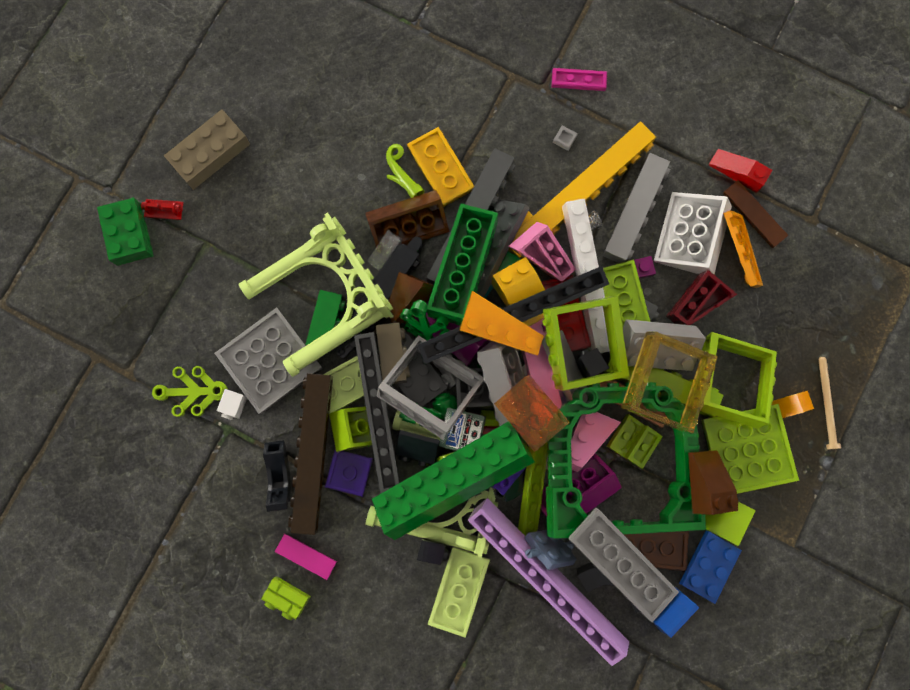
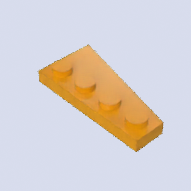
M731 210L723 213L737 249L740 263L745 271L746 283L753 288L763 286L743 215Z
M474 291L471 292L460 331L538 355L544 337L542 334Z

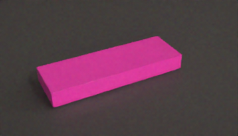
M552 69L551 88L606 91L607 71Z
M286 533L275 550L276 553L328 580L337 563L336 560Z

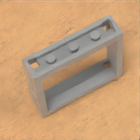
M418 336L379 385L376 396L444 440L477 394L484 380L477 371L471 370L462 361L454 359L449 354L433 360L434 363L472 387L447 423L402 395L391 386L417 354L418 349L416 345L426 341Z

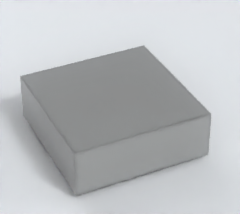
M562 125L553 143L569 151L578 133Z

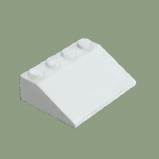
M672 192L654 262L696 274L707 270L715 274L727 227L723 213L730 211L732 208L728 197Z

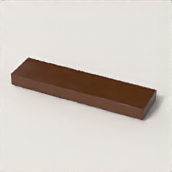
M739 180L723 192V195L728 197L732 205L772 249L789 236Z

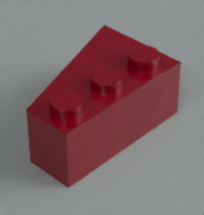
M709 270L704 271L696 277L666 317L674 324L691 325L715 308L721 306L727 300L736 296L737 293Z

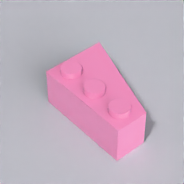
M536 222L509 245L511 249L526 257L528 261L546 274L561 282L576 270L548 225Z
M598 412L582 414L572 432V470L580 471L621 422Z

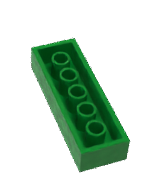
M460 204L427 305L428 317L438 319L439 316H444L449 320V323L461 326L471 292L474 291L476 293L498 225L497 212Z

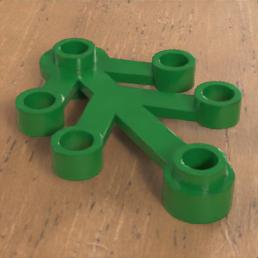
M417 300L412 304L410 310L403 309L400 314V318L407 321L404 329L415 337L420 336L426 341L434 338L432 334L441 330L439 335L451 331L447 329L449 320L444 316H439L436 323L429 326L426 316L427 304L422 300ZM412 316L419 318L420 322L415 320Z

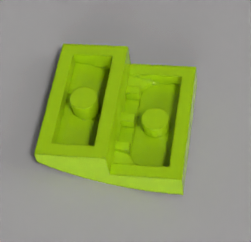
M626 414L607 447L635 466L643 469L663 436L649 426L642 424L630 414Z
M738 502V511L715 515L705 514L706 531H710L716 536L739 546L756 510Z

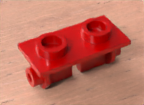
M146 199L145 202L141 203V208L145 209L144 217L181 220L184 202Z

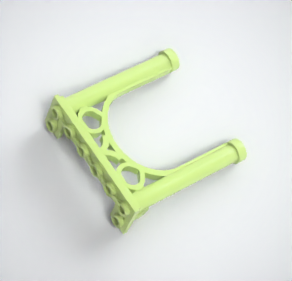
M328 212L324 214L325 218H323L325 224L315 226L310 231L312 238L304 245L249 280L245 279L239 283L242 292L250 300L290 273L310 264L323 265L332 269L344 282L348 297L344 317L332 330L282 361L292 377L383 317H394L391 313L393 307L384 296L382 289L378 284H373L372 279L374 277L369 269L365 270L362 266L365 263L359 253L357 255L354 253L353 249H355V246L350 238L346 240L344 237L346 231L336 217L331 218ZM337 249L341 254L340 259L337 262L328 261L329 252ZM323 251L322 258L314 257ZM346 257L354 267L353 269H344L342 267L346 262ZM358 276L366 288H355V280ZM365 293L368 302L363 303L361 306L354 304L356 295ZM353 310H356L358 315L351 319Z
M397 410L392 429L397 431L403 430L440 441L438 436L419 426L417 422L412 424L402 421V418H399L400 411ZM490 487L489 492L484 490L476 497L470 498L455 517L444 522H427L407 534L468 550L477 554V557L482 558V554H487L489 542L486 541V538L479 531L477 536L471 535L477 529L475 527L471 530L466 529L463 526L462 517L468 512H473L474 508H470L471 505H476L481 499L488 498L498 507V502H495L496 498L493 488ZM370 506L366 525L381 527L375 507ZM458 521L463 532L448 529L445 526Z

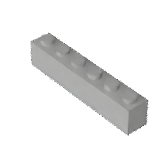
M649 153L602 256L619 264L626 260L630 261L634 250H631L633 244L637 245L642 235L639 233L640 228L646 226L649 219L646 215L648 211L652 212L656 201L653 199L655 195L659 196L663 188L661 181L662 179L666 180L671 170L668 168L670 161Z

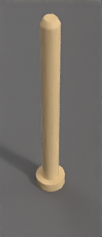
M820 357L819 368L829 444L826 445L827 450L841 449V444L837 443L827 359Z

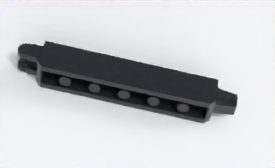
M414 237L407 246L405 244L398 245L373 280V284L380 286L388 301L399 272L409 275L412 270L415 271L420 265L419 253L423 247V241L420 237ZM365 293L357 303V306L368 302ZM353 310L351 319L358 315L356 310ZM375 322L357 335L372 333L378 323ZM354 336L336 347L334 353L345 359L353 350H356Z

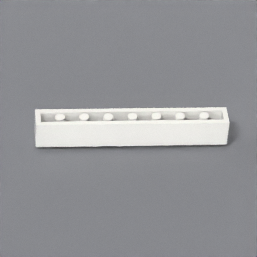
M585 198L565 202L562 210L572 259L576 269L575 273L576 276L598 268L599 265ZM603 287L580 297L581 302L604 298ZM603 306L584 309L586 327L592 346L591 350L598 348L600 353L609 352Z

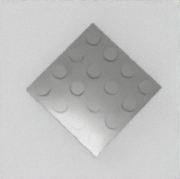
M277 307L214 353L260 415L303 383L304 377L307 378V373L316 374L322 369L316 360L300 370V373L294 377L286 370L282 361L306 345Z

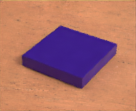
M335 449L325 487L363 497L373 458L345 451L336 452Z

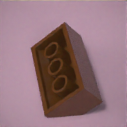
M437 190L365 213L378 254L394 250L400 244L407 246L414 237H420L422 240L450 232L442 201Z

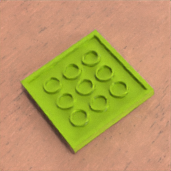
M779 404L771 405L770 413L772 417L769 418V424L760 429L721 417L701 420L709 451H718L737 490V494L799 481ZM756 409L746 410L742 412L755 415Z

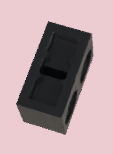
M588 348L577 356L579 359L576 363L583 378L601 375L609 369L598 348L593 350Z

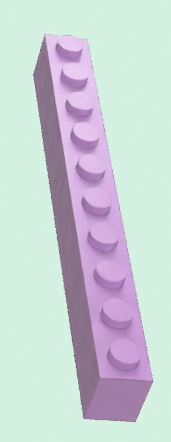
M488 498L473 510L468 521L611 666L627 656L629 641L557 568L547 570L537 557L527 558L525 551L531 549V547L525 540L526 536Z

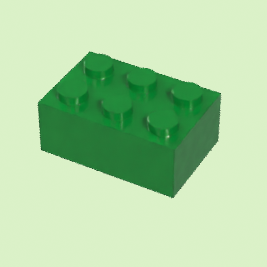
M133 197L97 207L109 261L119 266L153 257L141 203Z

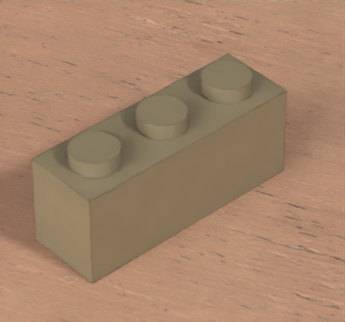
M399 323L376 325L382 380L386 378L407 351V347L402 345V339H405L404 328H400ZM409 365L393 384L407 383V377H410Z

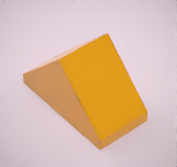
M808 390L774 400L771 404H779L782 418L814 409Z

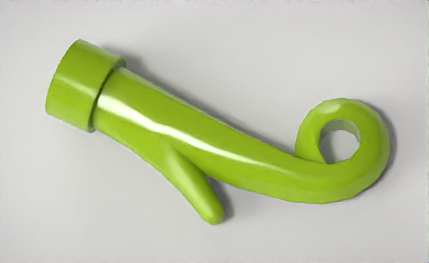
M393 144L387 150L386 159L395 176L387 175V178L402 186L411 198L424 194L423 188L395 161L403 156L404 149L400 144ZM395 150H398V153L396 155H393V152Z

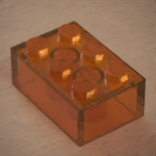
M530 375L524 377L494 403L534 452L570 423Z

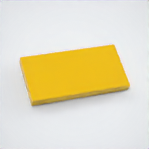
M439 127L407 144L409 151L433 191L437 190L443 207L472 192L474 188L472 181Z

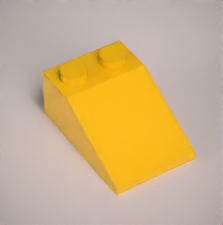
M526 257L492 276V285L506 306L545 290L536 271ZM542 313L523 323L530 327L544 319V315Z

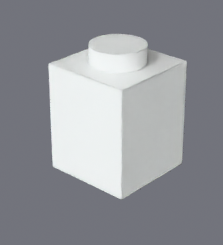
M225 389L217 411L222 413L221 417L233 420V417L240 419L247 397Z

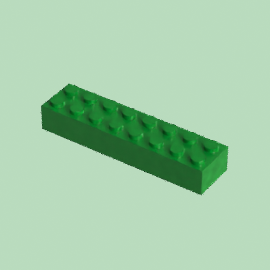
M510 420L372 498L383 533L396 540L535 463L519 428Z

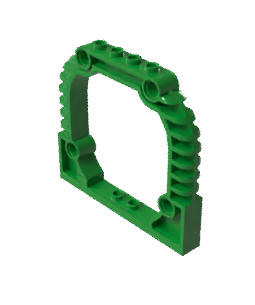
M647 382L641 387H638V383H626V387H619V383H607V387H600V383L588 385L587 388L575 390L572 400L567 401L554 414L548 428L547 465L549 486H546L547 536L554 539L569 538L588 517L580 506L582 493L579 489L573 487L571 438L573 427L582 414L596 413L600 410L603 403H643L649 411L664 412L672 424L675 436L676 481L670 483L668 487L670 500L659 513L660 521L642 522L641 519H631L630 523H624L622 520H613L611 522L623 535L706 530L705 514H693L688 453L699 452L700 449L697 423L691 411L680 400L673 398L671 389L666 386H656V382ZM659 392L661 393V400L658 399ZM584 393H586L588 396V400L586 403L583 401ZM681 488H683V493H682V495H680V489H681ZM571 492L572 498L570 501H567L566 495Z

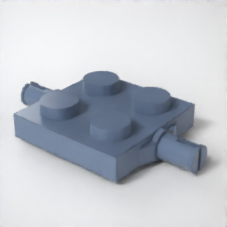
M547 530L530 532L525 537V540L531 547V549L525 551V555L527 558L537 557L547 570L573 565L577 560L572 554L574 544H571V541L563 542L561 538L554 539L547 536Z

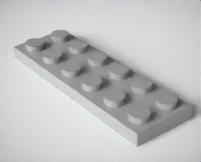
M597 508L590 513L568 538L651 622L659 616L679 593Z

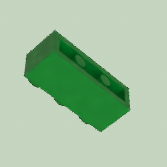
M324 290L319 291L305 345L310 344L340 323V314L345 311L346 307L343 295Z

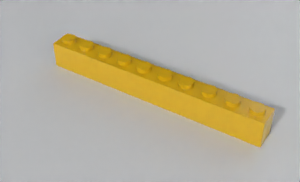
M640 121L522 225L513 242L536 222L548 225L553 235H555L560 230L559 226L565 223L562 210L565 202L584 198L585 202L590 199H596L603 187L608 188L614 182V177L624 174L630 163L635 164L641 158V153L644 151L647 153L654 146L653 142L656 136ZM509 248V250H508L509 252H511L512 254L516 255L517 257H519V258H521V259L524 258L523 256H521L520 254H518L516 251H514L513 249Z

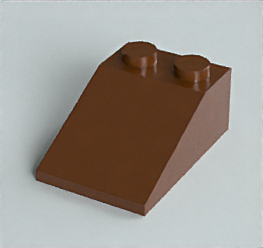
M718 451L688 453L693 514L715 515L738 511L737 490Z

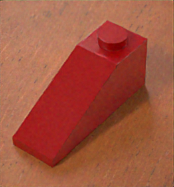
M720 149L716 151L708 164L731 179L739 180L743 186L756 193L764 186L773 171L756 160Z

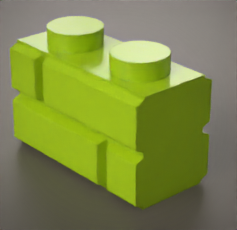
M276 576L272 579L261 599L265 601L264 605L269 609L275 610L277 608L282 611L281 615L286 619L292 620L294 618L296 620L301 615L311 596Z

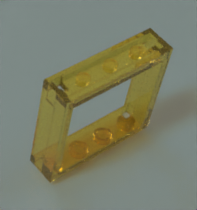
M646 332L621 409L677 430L693 433L695 426L698 425V417L704 406V398L710 387V379L716 368L715 364L718 356L659 332ZM660 344L700 359L680 423L639 408Z

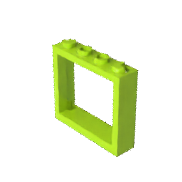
M604 297L543 309L544 320L542 322L546 327L545 341L549 347L550 355L548 360L553 371L551 379L554 380L555 389L564 391L630 376L618 297ZM603 306L613 372L568 382L557 315Z
M711 332L705 337L706 340L702 347L693 409L758 429L769 424V418L772 417L770 409L774 399L772 391L776 381L774 373L777 366V352ZM717 348L761 361L755 415L710 402Z

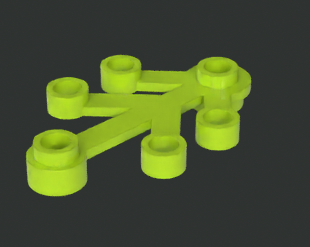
M195 366L192 369V375L200 378L208 387H199L186 374L184 368L175 367L172 372L173 376L181 379L189 388H167L163 385H157L152 390V396L159 401H164L169 396H188L180 405H175L172 408L174 416L182 417L185 414V410L200 395H208L199 405L196 404L191 408V413L199 417L204 414V410L214 400H221L224 390H228L223 382H214L205 373L204 368L200 366ZM181 369L182 374L177 376V371ZM197 369H201L200 375H196ZM219 387L220 393L215 394L214 390ZM162 389V394L158 396L157 391ZM197 407L201 409L199 414L195 413ZM181 408V413L177 415L176 409Z

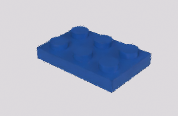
M705 531L679 584L716 604L742 550L710 531Z

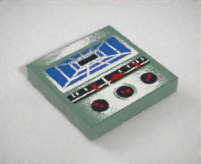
M447 408L445 423L449 421L457 409ZM464 411L445 439L442 440L440 438L439 446L457 451L482 437L486 416Z

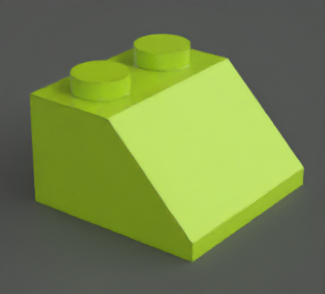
M366 406L345 408L329 414L336 452L372 446Z

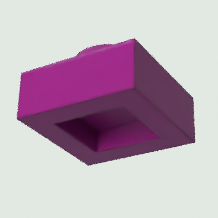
M651 256L634 260L639 279L656 274Z

